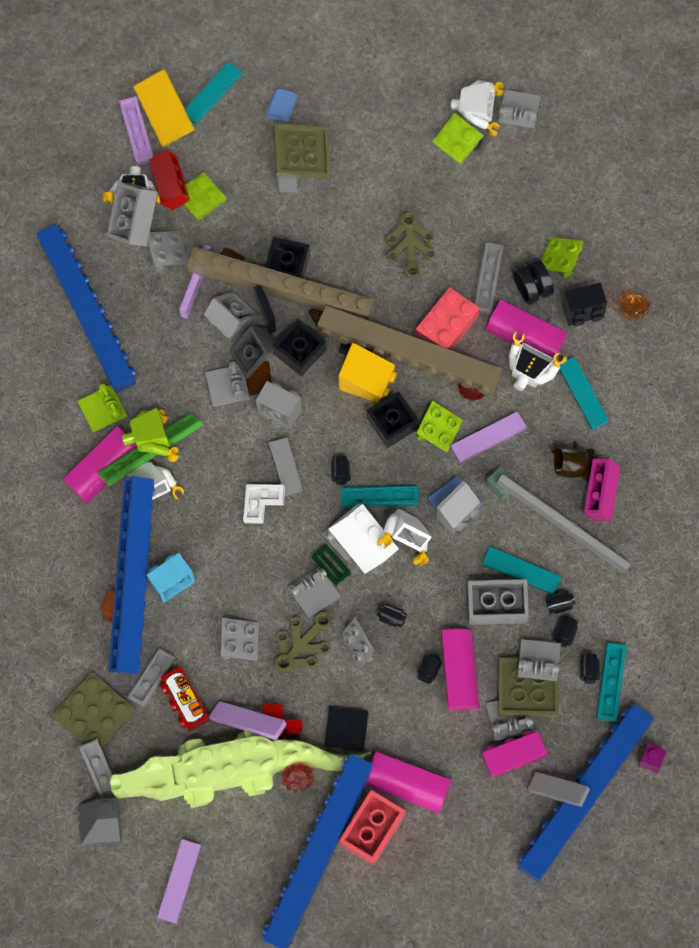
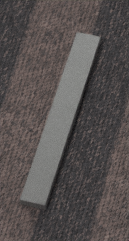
M502 474L496 484L622 573L631 565L628 561L507 476Z

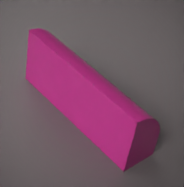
M503 300L499 301L486 328V331L511 344L515 342L513 335L516 331H518L516 337L519 340L522 339L524 333L525 339L520 342L521 346L525 343L554 358L556 353L560 352L567 339V332Z
M118 426L63 478L65 485L86 504L107 485L100 479L98 473L137 448L135 443L125 446L122 435L126 433Z
M467 629L442 630L448 711L480 709L473 632Z
M375 753L371 763L374 765V768L366 786L440 813L451 785L450 779L381 753Z

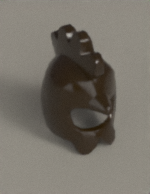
M574 441L573 449L566 448L560 444H554L551 447V452L554 454L555 473L565 478L582 477L584 481L589 482L593 459H598L593 456L595 450H585L576 441Z

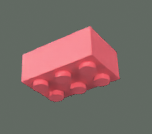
M449 287L416 328V338L453 350L478 319L480 308Z
M371 790L339 840V845L372 866H375L404 819L406 811Z

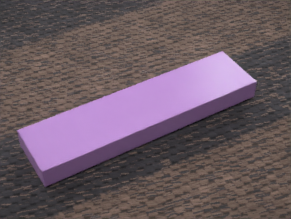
M137 97L119 100L136 164L150 162L149 159L154 156Z
M205 245L203 247L204 250L212 252L211 246ZM193 273L179 308L181 317L188 318L204 276Z
M517 411L451 445V449L459 463H462L526 430L527 427Z
M220 701L209 715L211 721L275 740L278 739L286 726L285 720Z
M181 840L157 916L158 919L175 924L178 923L201 849L200 844Z

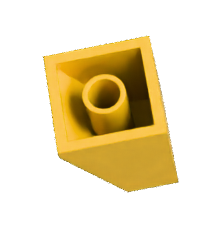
M352 343L339 373V390L379 403L389 397L391 390L389 385L394 383L397 377L395 365Z

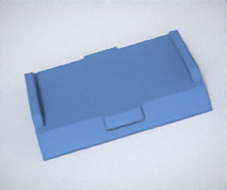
M281 88L275 89L265 117L288 123L298 95Z

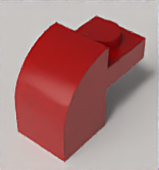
M263 704L262 714L283 720V704ZM285 720L286 726L278 739L283 740V732H287V735H298L299 732H303V721Z

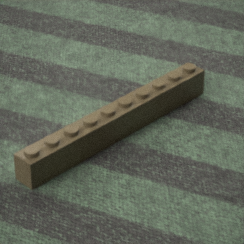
M194 246L188 261V272L254 291V287L260 285L265 295L316 310L324 311L325 306H329L368 320L371 312L373 299Z
M325 306L317 324L318 332L324 337L336 338L343 344H357L364 349L372 351L377 356L389 357L396 363L403 362L410 368L425 370L427 374L432 376L439 375L446 381L461 383L463 387L469 389L471 387L475 388L485 395L495 394L502 377V368L329 306Z

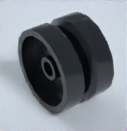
M538 257L528 260L527 266L519 264L512 267V275L516 287L528 305L537 302L539 295L542 298H546L554 294L550 275Z

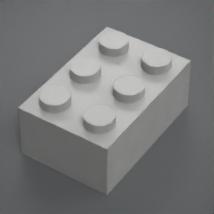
M117 182L107 236L127 244L147 246L157 191L136 184Z
M527 579L468 581L469 625L528 624Z

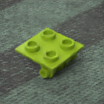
M550 237L541 260L547 271L562 272V276L565 278L572 276L573 268L577 264L578 255L582 251L584 241Z
M101 384L97 392L77 401L93 433L127 417L112 385L106 386Z
M432 401L416 432L418 435L417 439L420 441L427 440L448 453L463 420Z

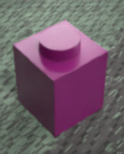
M648 743L639 766L658 773L667 750Z

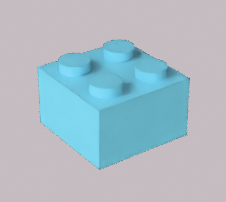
M179 553L170 555L162 565L154 566L147 574L151 587L163 604L195 582L192 570Z

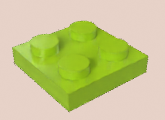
M454 113L432 142L459 164H462L484 135Z
M203 172L186 184L190 201L183 205L199 221L227 199Z

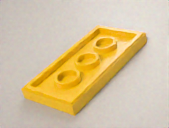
M165 69L133 86L163 147L195 130Z

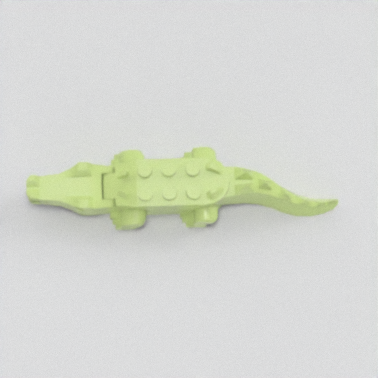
M243 730L242 733L237 734L238 738H235L234 741L205 746L201 739L189 740L180 745L177 756L152 757L137 770L121 775H112L110 784L112 793L118 799L144 796L164 801L184 795L187 804L194 808L212 802L214 791L242 786V789L249 796L264 794L265 791L273 787L272 777L276 772L292 768L309 767L330 771H343L344 769L341 768L345 758H350L351 755L337 754L296 740L270 741L265 736ZM371 752L352 755L368 761L371 757Z

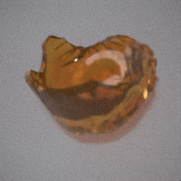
M627 291L619 302L621 315L632 321L642 319L648 314L650 309V302L644 295L632 294L630 291Z

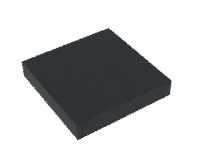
M260 285L254 287L256 303L270 334L276 332L275 317Z
M329 707L325 747L364 751L369 712Z

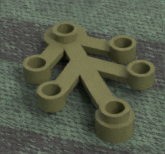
M406 212L400 217V225L397 229L386 237L387 245L394 246L397 243V238L406 230V237L393 251L388 252L387 260L390 263L397 262L398 256L407 248L408 265L405 267V275L409 279H416L420 275V267L415 262L414 247L422 252L428 261L435 258V251L415 238L413 230L423 237V241L426 244L434 241V234L418 224V218L415 214ZM411 220L412 223L407 224L406 221ZM429 235L432 238L427 240L425 237ZM389 238H394L395 241H394V242H389L388 239H389ZM431 252L433 256L429 257L426 254ZM390 255H395L396 258L391 259ZM413 270L416 274L411 275L409 272Z
M318 613L315 618L316 624L302 639L300 637L301 619L293 617L290 620L293 649L288 654L286 645L289 640L288 633L280 631L277 634L280 655L274 661L276 671L286 674L293 667L314 669L318 665V661L314 656H310L307 659H295V657L301 653L320 652L323 655L330 653L331 646L328 642L307 645L321 629H326L331 625V617L328 613ZM326 619L327 623L323 625L320 623V620ZM298 620L300 623L298 626H294L292 622ZM284 634L286 635V639L280 640L279 636ZM326 645L329 647V649L327 651H322L321 647ZM315 660V664L310 666L308 661ZM286 661L288 665L281 667V662Z

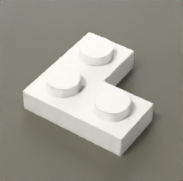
M246 484L243 522L264 523L265 505H284L285 486Z

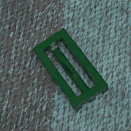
M327 545L311 556L314 562L321 569H324L328 578L336 587L346 577L351 575L348 568ZM325 551H326V552L330 555V557L337 563V565L344 571V574H343V575H342V574L337 570V568L330 562V560L323 554ZM319 556L339 577L338 579H336L332 575V573L325 567V565L318 559Z

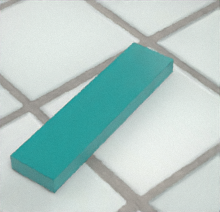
M228 62L185 109L190 121L197 125L243 75L242 71Z
M575 356L560 364L559 370L591 430L609 423L608 417Z
M418 485L341 488L342 508H353L357 504H363L365 507L419 506Z
M489 547L482 566L515 580L527 579V585L551 595L555 594L561 580L559 575L493 547Z
M607 642L596 720L617 722L627 645Z

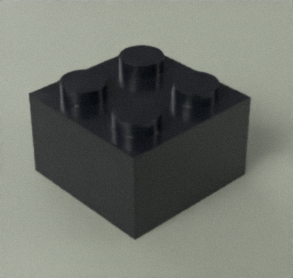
M273 237L265 268L304 279L310 257V245Z
M601 282L564 292L562 308L568 326H581L587 321L597 322L605 317L607 300Z
M298 319L273 345V354L301 377L326 351V341Z
M399 391L366 410L368 421L386 448L417 431L419 428V420Z

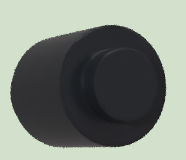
M344 455L334 456L331 462V478L337 485H345L351 480L350 462Z
M567 590L550 595V598L545 599L550 614L573 609L572 605L576 604L573 594H569Z
M386 603L384 606H380L377 616H379V621L395 628L397 626L402 628L407 613L403 612V609Z
M563 617L553 637L556 643H561V647L572 645L578 630V621L571 617Z
M433 653L424 655L417 670V679L431 684L436 679L442 662L439 660L440 657Z
M583 654L581 656L582 659H580V680L584 681L585 684H594L600 679L599 659H597L596 654Z

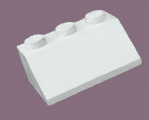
M363 504L354 506L328 529L364 574L383 563L398 550L394 542L385 549L384 542L379 546L377 545V540L384 536V530Z

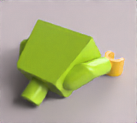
M157 408L151 411H141L130 421L132 432L122 435L125 446L136 442L139 452L167 456V459L171 462H175L179 458V455H176L178 453L177 447H172L170 450L168 448L170 445L163 426L167 422L168 416H164L165 411L162 409L159 411Z

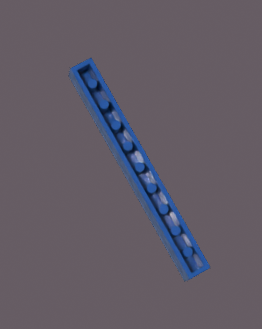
M57 224L37 232L39 242L115 393L135 385L134 378L137 375L132 366L128 367L126 362L129 359L125 351H120L119 346H121L117 335H112V325L109 320L105 321L103 317L105 315L104 309L101 304L97 305L95 300L98 298L95 291L89 289L88 285L90 282L86 274L82 275L80 271L82 266L79 260H74L72 255L75 252L71 244H66L65 239H67L64 230H59Z
M136 476L124 478L108 670L110 673L139 674L141 667L140 650L142 649L141 636L144 628L143 611L146 606L144 598L147 589L146 572L149 567L147 560L150 550L149 534L152 529L150 521L153 512L154 479Z
M635 704L631 709L627 707L621 716L623 721L620 725L618 723L614 725L610 731L612 734L610 739H604L598 749L601 751L598 756L593 755L587 763L590 766L586 772L582 771L577 777L576 781L578 784L588 786L590 789L582 807L566 802L563 805L559 803L553 811L555 814L551 821L547 819L542 826L543 833L540 837L536 835L531 841L530 846L532 848L528 854L524 852L519 858L518 862L520 865L518 869L537 883L653 722L654 717Z
M351 754L350 758H345L341 767L344 769L341 777L337 775L333 783L335 789L332 795L328 794L324 802L326 808L323 813H319L315 821L318 825L315 831H311L308 835L306 842L309 844L306 850L302 849L297 860L300 863L297 869L293 868L290 873L289 879L291 882L288 888L284 887L280 894L282 901L279 906L276 905L271 913L273 920L270 925L266 924L262 932V936H264L263 941L277 948H289L374 768L373 764Z

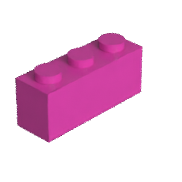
M593 459L584 514L594 521H612L620 466L611 459Z
M528 731L521 735L522 738L516 740L510 738L505 740L501 746L496 747L492 745L485 748V752H482V758L490 778L546 758L547 752L539 732L533 733V731Z

